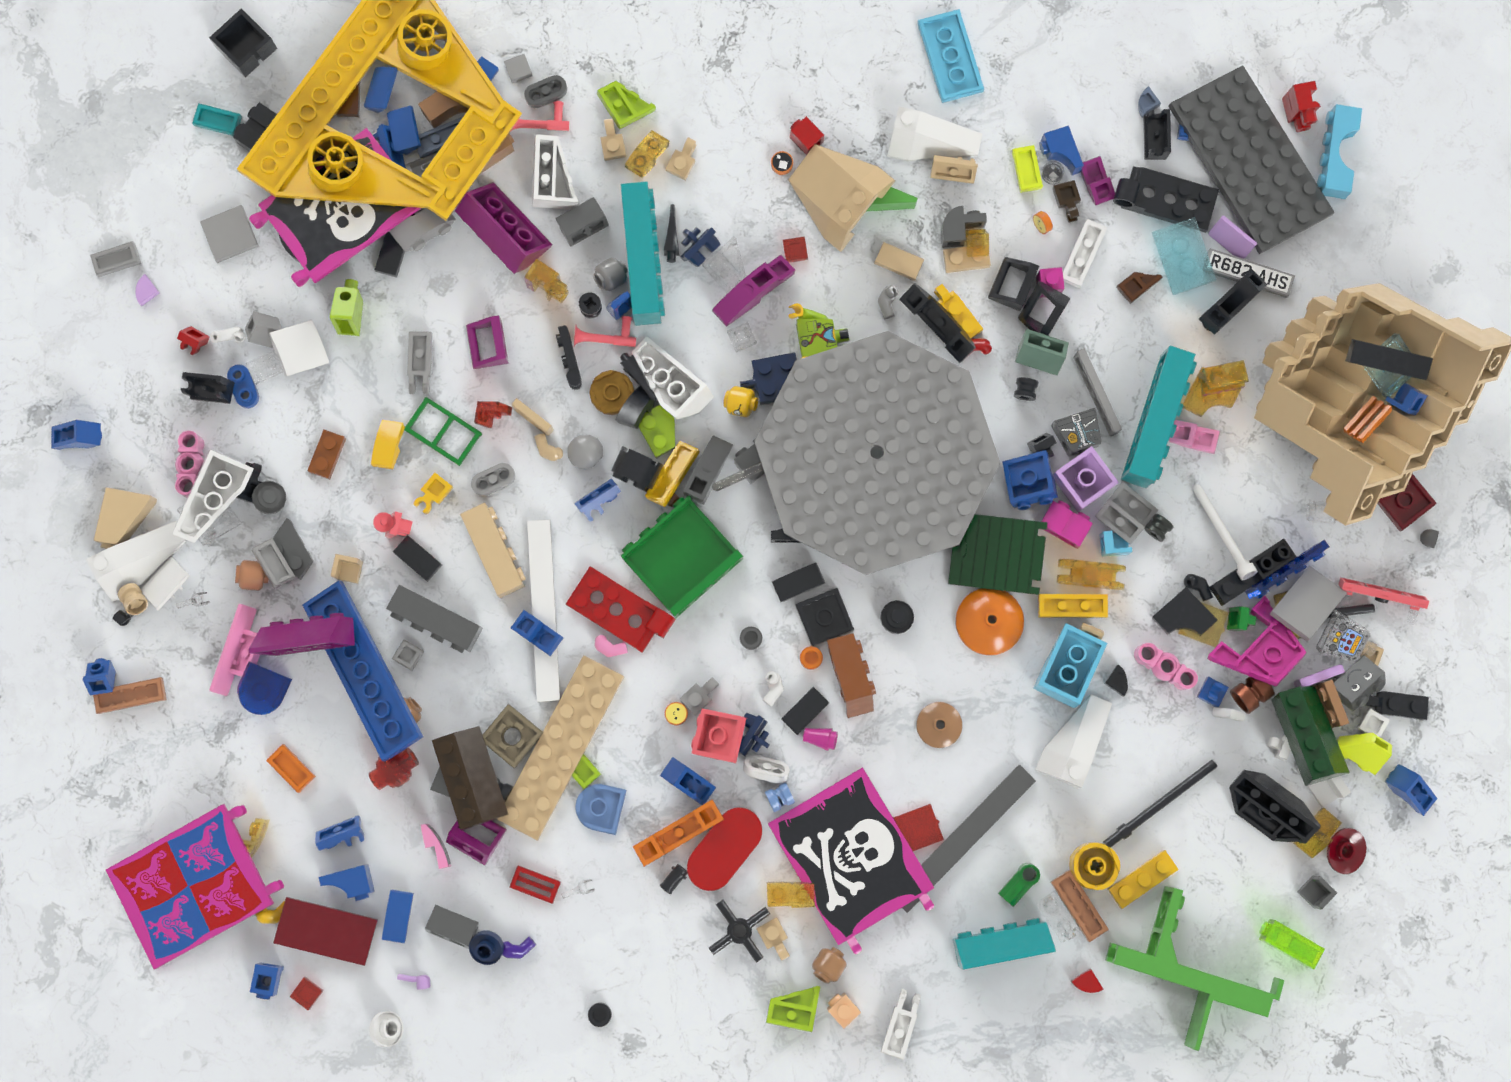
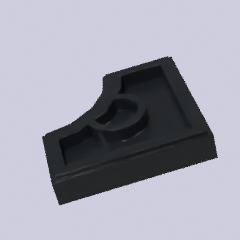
M1187 587L1152 616V619L1167 635L1175 630L1186 629L1202 636L1218 621Z

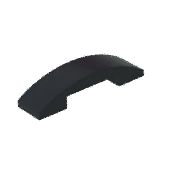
M916 283L899 299L914 315L917 314L946 344L945 348L959 363L976 348L968 334L952 315Z

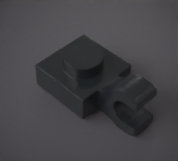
M246 462L245 465L254 469L245 489L236 498L253 504V491L258 484L262 483L258 481L262 465Z

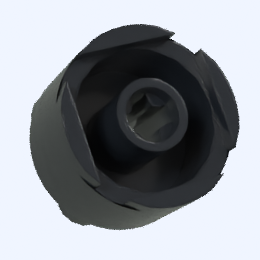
M622 446L611 471L614 472L612 476L625 483L628 480L634 481L633 486L647 492L649 488L653 489L663 464L658 462L655 466L656 462L653 459Z

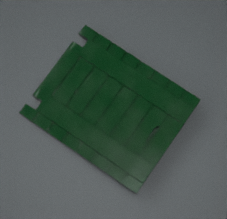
M974 514L960 544L952 548L948 584L1039 595L1040 588L1032 587V580L1041 581L1046 537L1038 536V529L1047 530L1048 523Z

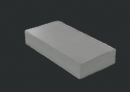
M133 241L90 255L96 276L98 277L141 264L136 245Z
M273 538L252 548L254 556L274 589L295 579L294 573Z

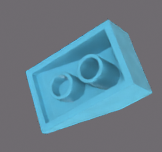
M1065 623L1041 669L1033 689L1072 708H1076L1082 702L1108 643Z

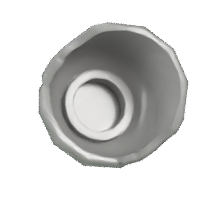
M591 435L577 436L568 445V459L572 465L580 469L594 467L603 457L602 444Z

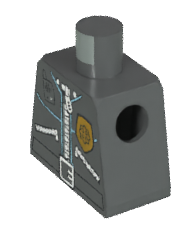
M1095 408L1055 420L1051 425L1068 456L1080 455L1091 446L1097 448L1101 444Z

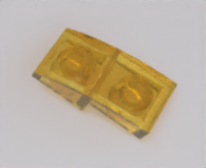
M651 130L633 151L625 163V168L643 178L656 165V159L669 147L670 141Z
M255 818V822L251 823L249 829V836H252L251 840H243L251 858L257 852L265 837L270 821L268 819Z
M767 882V906L815 907L814 883Z

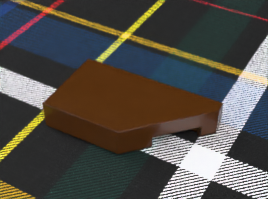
M1134 272L1117 285L1116 288L1131 304L1158 283L1163 276Z

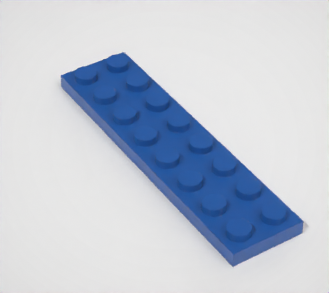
M338 580L302 604L308 617L324 616V618H330L332 613H344V617L353 618L355 646L325 649L381 760L388 761L422 739L423 735L344 583Z

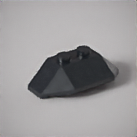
M1243 770L1229 786L1235 813L1272 841L1306 844L1321 827L1301 799L1264 773Z

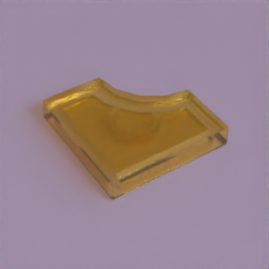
M1201 367L1183 402V408L1199 417H1202L1208 409L1215 406L1231 408L1241 391L1238 387L1241 388V386Z

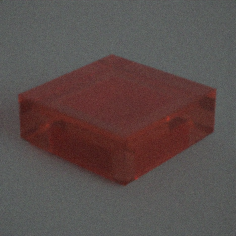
M805 236L783 240L785 259L789 263L808 260Z
M303 977L290 995V998L306 1010H310L324 990L307 977Z

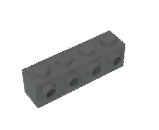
M398 585L386 608L392 612L390 614L392 618L400 622L406 619L412 622L410 627L420 632H423L424 629L432 633L431 638L443 643L444 639L451 642V648L460 653H463L464 650L471 652L483 629L472 621L401 585Z

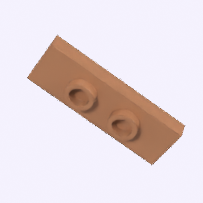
M162 677L115 686L113 692L93 695L96 714L167 700Z
M1071 870L1066 871L1050 882L1088 942L1093 941L1109 930L1081 885L1074 879Z

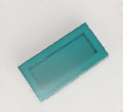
M198 103L192 124L195 127L233 136L236 127L241 123L242 115Z

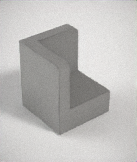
M253 311L245 327L248 342L273 348L269 333L282 329L277 317Z

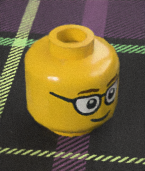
M734 386L730 391H726L723 404L729 414L748 417L752 411L757 410L758 398H755V393L752 389Z

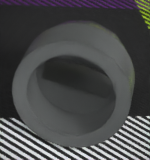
M1433 529L1423 531L1420 541L1423 545L1434 548L1439 531Z

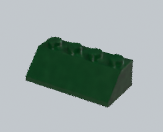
M1299 686L1279 692L1271 701L1305 786L1349 774V769L1315 686Z

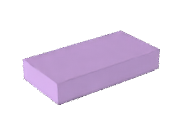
M1339 664L1298 679L1294 682L1295 688L1309 686L1342 674L1345 671L1343 666Z

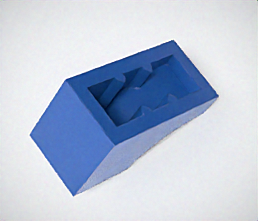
M1069 125L1044 133L1039 146L1043 155L1046 154L1047 160L1061 162L1068 168L1071 175L1080 173L1084 165Z
M73 420L52 426L51 449H89L101 445V423Z
M674 757L671 758L660 774L663 779L701 805L707 802L716 789V786Z
M1400 764L1390 772L1385 780V783L1394 794L1401 797L1422 816L1427 813L1438 799L1419 774Z
M368 864L318 877L320 886L331 885L338 887L347 894V898L355 897V901L369 898L368 893L375 892Z

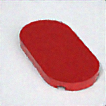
M739 807L726 811L722 815L724 820L714 825L692 852L688 859L687 872L695 886L706 891H714L724 887L759 844L762 837V825L757 815L751 810Z

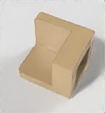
M335 554L331 577L336 580L358 584L363 561L358 558Z

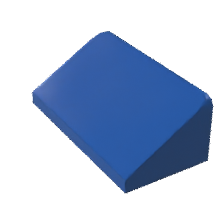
M376 67L374 69L364 103L365 108L376 113L387 109L398 72L397 68Z
M410 105L388 112L387 118L394 152L408 155L419 148L421 144L413 106Z

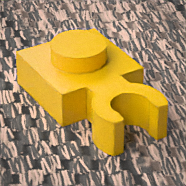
M434 473L420 489L425 495L418 497L413 505L418 507L420 503L425 502L426 508L422 512L428 514L432 509V503L435 501L437 504H440L453 489V486Z

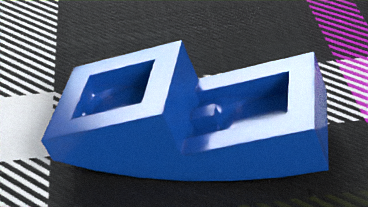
M525 610L522 611L511 626L512 630L550 657L564 639L560 634Z

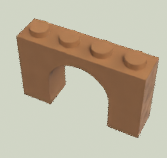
M435 92L418 104L421 112L433 128L438 127L454 115L466 113L469 108L439 92ZM510 134L504 139L481 173L514 152L512 145L514 140Z

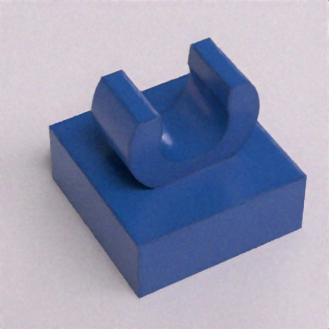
M1208 676L1197 698L1219 708L1229 687Z

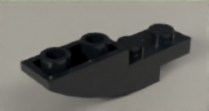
M1282 539L1249 560L1258 571L1254 576L1241 580L1237 574L1238 569H1235L1211 585L1209 589L1220 605L1223 606L1297 558L1286 540Z

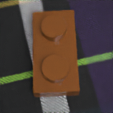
M323 429L307 471L330 480L346 438Z

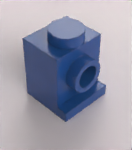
M99 658L93 663H87L86 674L82 680L90 696L113 692L116 671L111 660ZM103 680L104 684L96 685L97 681Z
M262 962L255 964L250 993H256V998L267 1000L271 996L277 995L284 966ZM266 977L271 978L270 985L265 984L264 980Z

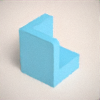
M1103 531L1099 534L1102 557L1129 555L1132 553V547H1129L1128 543L1119 535L1113 533V531Z

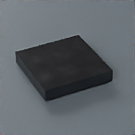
M838 588L795 604L811 646H816L827 640L854 631Z

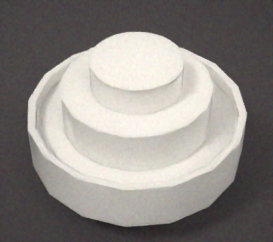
M391 1011L380 1012L375 1015L369 1027L372 1041L381 1047L397 1044L403 1034L401 1018Z

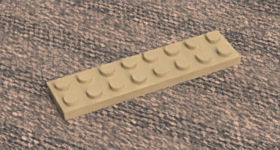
M583 655L543 731L544 733L539 738L505 802L509 815L497 818V820L537 841L539 840L573 772L622 683L623 675Z

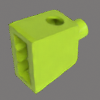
M346 279L344 287L335 288L330 320L337 334L360 336L363 299L358 289V281Z

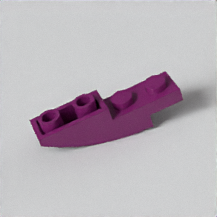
M779 255L768 264L766 262L763 263L728 292L712 309V312L727 327L759 304L762 297L793 276L795 269L782 255Z

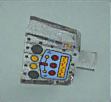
M1334 609L1316 649L1320 654L1356 662L1361 653L1372 657L1376 652L1377 644L1368 641L1370 632L1365 627Z

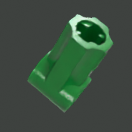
M1031 863L1022 864L998 894L1014 907L1026 892L1039 881V869ZM1026 868L1034 869L1035 875L1031 880L1023 878V871Z

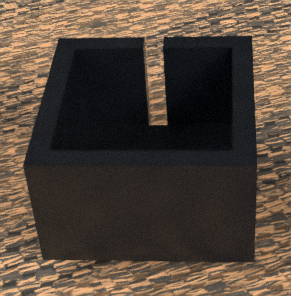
M242 8L209 37L216 49L245 78L260 65L259 59L264 61L278 49L272 38Z

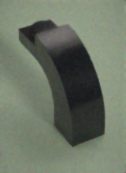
M1251 269L1209 308L1199 320L1206 330L1211 331L1215 335L1268 284Z

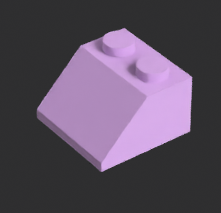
M1092 446L1053 474L1055 482L1077 512H1080L1119 483Z

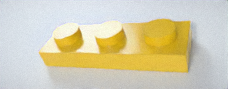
M1108 594L1038 595V618L1108 617Z
M1163 850L1107 890L1120 909H1123L1179 869L1166 850Z

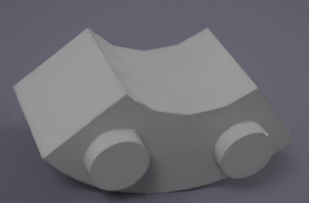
M421 208L417 214L408 217L389 232L405 252L419 251L430 239L448 233L456 219L451 214L447 221H445L428 208Z

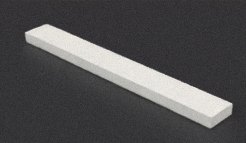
M550 519L527 521L532 615L557 632ZM534 645L537 702L559 701L558 647L550 657Z

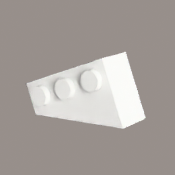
M536 135L534 142L532 207L571 210L578 205V199L573 189L571 176H569L559 137Z

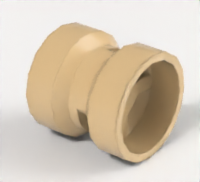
M126 584L118 591V598L128 614L138 615L148 607V601L137 584Z

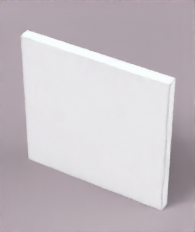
M170 556L141 588V591L159 611L170 597L176 598L174 593L178 589L183 590L181 585L190 575Z

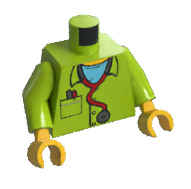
M799 303L789 306V308L795 311V313L789 314V318H799L796 319V328L802 358L838 347L837 343L849 341L848 329L835 330L833 319H828L827 316L803 308Z

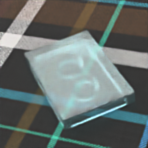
M1195 217L1152 232L1173 296L1216 281Z

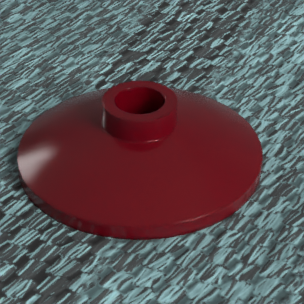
M1343 828L1332 836L1327 848V859L1334 871L1341 874H1350L1359 869L1364 862L1367 850L1363 835L1355 829Z

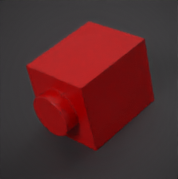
M807 116L802 120L798 119L790 127V139L806 155L815 144L820 146L824 142V134Z

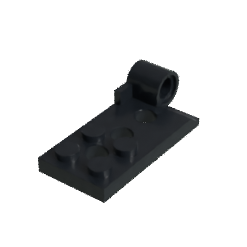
M1133 166L1129 179H1119L1113 202L1121 206L1122 209L1206 233L1219 189L1144 167ZM1151 188L1154 191V196L1151 198L1146 197L1143 189ZM1172 194L1176 199L1175 203H1167L1164 196ZM1193 200L1197 208L1195 210L1188 209L1186 201Z

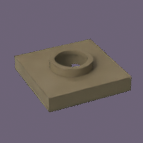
M507 704L483 733V738L487 747L515 769L544 732L514 707ZM516 728L519 730L521 739L517 744L510 745L505 741L504 734L508 729Z

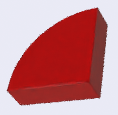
M1091 969L1071 980V983L1076 988L1087 993H1096L1104 990Z

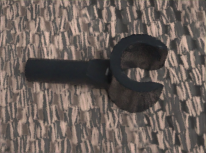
M119 610L114 614L113 620L120 626H126L134 615L126 614Z

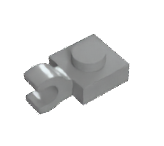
M713 677L702 688L696 683L679 699L696 716L702 708L712 701L708 694L719 683Z

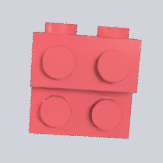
M702 708L701 714L697 718L698 727L696 735L691 743V754L736 763L746 718Z

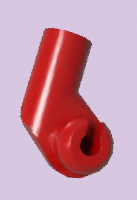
M986 338L971 339L976 346L973 351H981L984 355L992 351L990 341Z

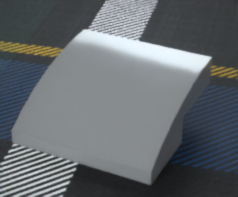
M1122 482L1095 517L1131 545L1158 509Z

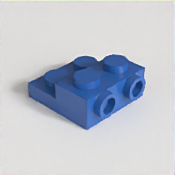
M1046 450L1002 461L1010 504L1014 508L1027 510L1031 508V504L1039 502L1041 505H1047L1052 503L1054 498H1058L1055 479Z

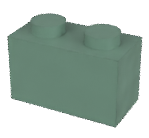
M1026 329L1018 346L1015 362L1058 375L1066 359L1069 342Z

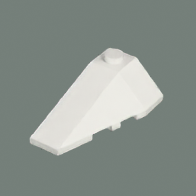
M1090 695L1069 721L1058 731L1056 736L1045 746L1035 770L1076 788H1082L1112 703Z

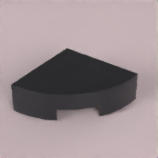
M1116 665L1104 684L1124 697L1128 690V681L1123 668L1120 665Z

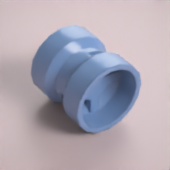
M786 782L780 784L775 790L765 791L774 812L781 810V807L784 805L789 806L795 803Z

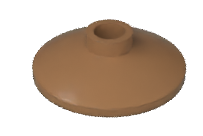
M943 702L931 703L923 708L918 715L916 723L917 732L927 745L935 748H945L952 745L959 738L962 732V719L953 706ZM938 720L944 722L943 729H938L936 727V722Z

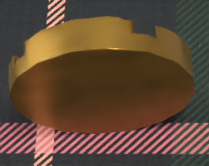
M609 370L600 373L594 378L589 394L592 404L598 411L607 415H617L626 400L634 392V388L627 375Z

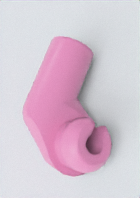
M599 635L595 638V648L606 657L628 653L625 642L613 645L607 641L604 635Z

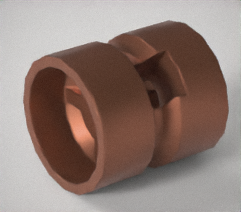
M1250 676L1245 679V684L1239 683L1230 690L1234 701L1247 714L1257 709L1260 705L1259 702L1264 703L1275 695L1274 689L1270 684Z

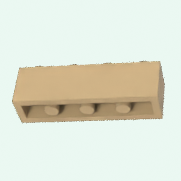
M482 503L461 513V518L497 596L502 598L525 587L523 581L526 580V577L521 567L516 568L513 562L517 558L513 549L506 547L504 540L507 539V536L502 526L498 528L494 521L498 517L493 507L488 508L486 503Z

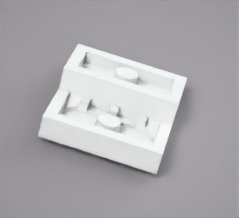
M312 320L269 333L275 354L279 356L285 376L329 363L325 348Z

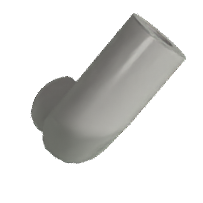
M893 285L885 287L878 298V304L884 319L895 316L891 304L898 295V289Z

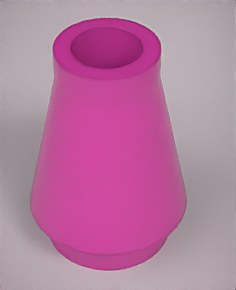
M805 728L803 742H808L827 751L829 749L834 750L836 747L838 732L833 731L832 728Z

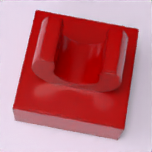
M192 326L179 331L177 337L178 340L182 341L180 349L184 350L188 345L192 347L191 355L197 354L200 351V347L207 345L210 336Z

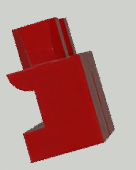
M1315 81L1293 85L1282 98L1287 122H1294L1296 132L1307 131L1311 128V124L1318 121L1316 111L1321 106L1312 99V94L1317 90Z

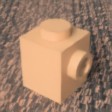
M845 993L841 996L836 994L828 1002L830 1005L827 1008L828 1012L843 1028L848 1026L861 1013Z

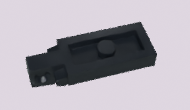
M1381 691L1377 692L1376 696H1369V700L1364 706L1375 707V711L1381 715L1427 720L1429 697Z

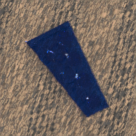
M1325 539L1318 542L1297 556V558L1244 592L1249 599L1255 596L1258 599L1262 598L1270 592V587L1275 584L1278 587L1289 580L1287 576L1292 572L1298 574L1307 568L1306 563L1311 559L1316 562L1325 556L1324 551L1330 546Z

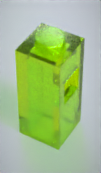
M1269 919L1268 922H1264L1259 931V934H1261L1260 941L1310 969H1315L1325 948L1276 920Z

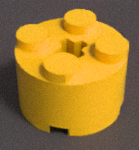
M1089 842L1077 847L1070 855L1069 870H1071L1074 879L1082 887L1092 890H1103L1110 887L1116 881L1120 872V860L1116 852L1109 846L1102 843ZM1092 861L1099 863L1096 871L1090 869Z

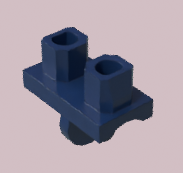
M697 227L692 232L688 229L682 232L686 238L681 244L687 247L690 242L692 243L680 256L684 262L689 261L695 267H699L706 260L699 249L704 245L712 253L721 245L714 236L716 231L712 227L707 229L698 239L696 236L701 231Z
M749 713L744 715L746 718L745 727L749 728L745 736H742L739 753L745 757L751 748L757 753L761 746L767 749L770 746L765 741L769 733L763 730L768 722L760 715L757 717Z

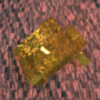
M986 229L965 230L966 255L968 257L988 256L989 233Z

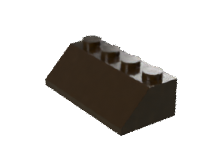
M480 726L431 740L460 830H466L509 815Z

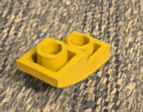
M381 421L372 453L371 465L373 467L394 468L400 453L398 445L405 429L402 422Z

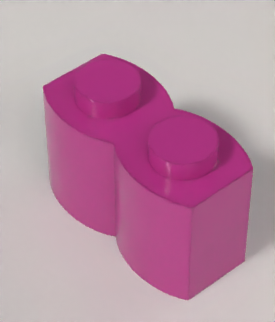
M1053 501L1041 521L1048 523L1047 530L1044 531L1078 549L1093 524L1089 521L1090 517L1082 512L1077 514L1069 510L1070 506L1063 501Z

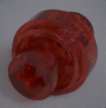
M406 748L387 761H382L379 756L376 761L377 768L369 772V778L378 790L383 789L387 785L392 788H399L410 780L412 776L411 769L419 765V761L410 748Z

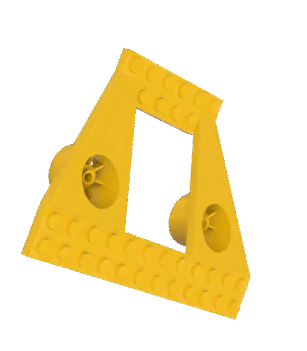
M361 0L238 166L237 171L274 197L428 208L447 221L519 120L522 113L503 100L435 0ZM410 33L414 34L413 38L405 39ZM443 39L445 47L442 49L435 44V40ZM414 43L415 50L412 52L406 44ZM432 48L439 52L432 56L429 55V51ZM419 50L424 51L426 56H419L416 53ZM376 59L397 68L398 71L469 108L421 177L356 142L351 136L338 132L328 126ZM348 151L353 156L345 157L344 152ZM320 155L325 157L324 161L315 162ZM347 162H357L355 171L346 166ZM325 166L326 171L323 176L315 167ZM346 171L350 174L349 177L340 180L339 173ZM329 173L337 175V180H330L326 177Z

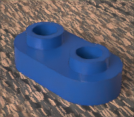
M240 364L232 366L228 370L227 379L235 382L233 389L235 400L243 408H253L259 402V393L251 372ZM241 372V377L235 379V374ZM249 392V397L243 399V394Z

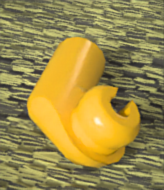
M285 901L275 910L265 908L256 913L257 920L262 924L278 923Z

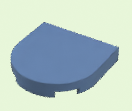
M594 784L585 788L576 800L575 810L578 819L585 827L591 830L616 835L627 790L603 784Z

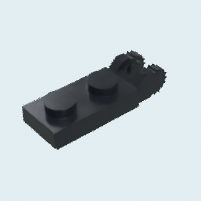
M564 325L558 327L560 334H556L559 348H564L565 355L561 356L564 369L569 368L566 375L569 386L572 390H578L582 385V379L569 330Z

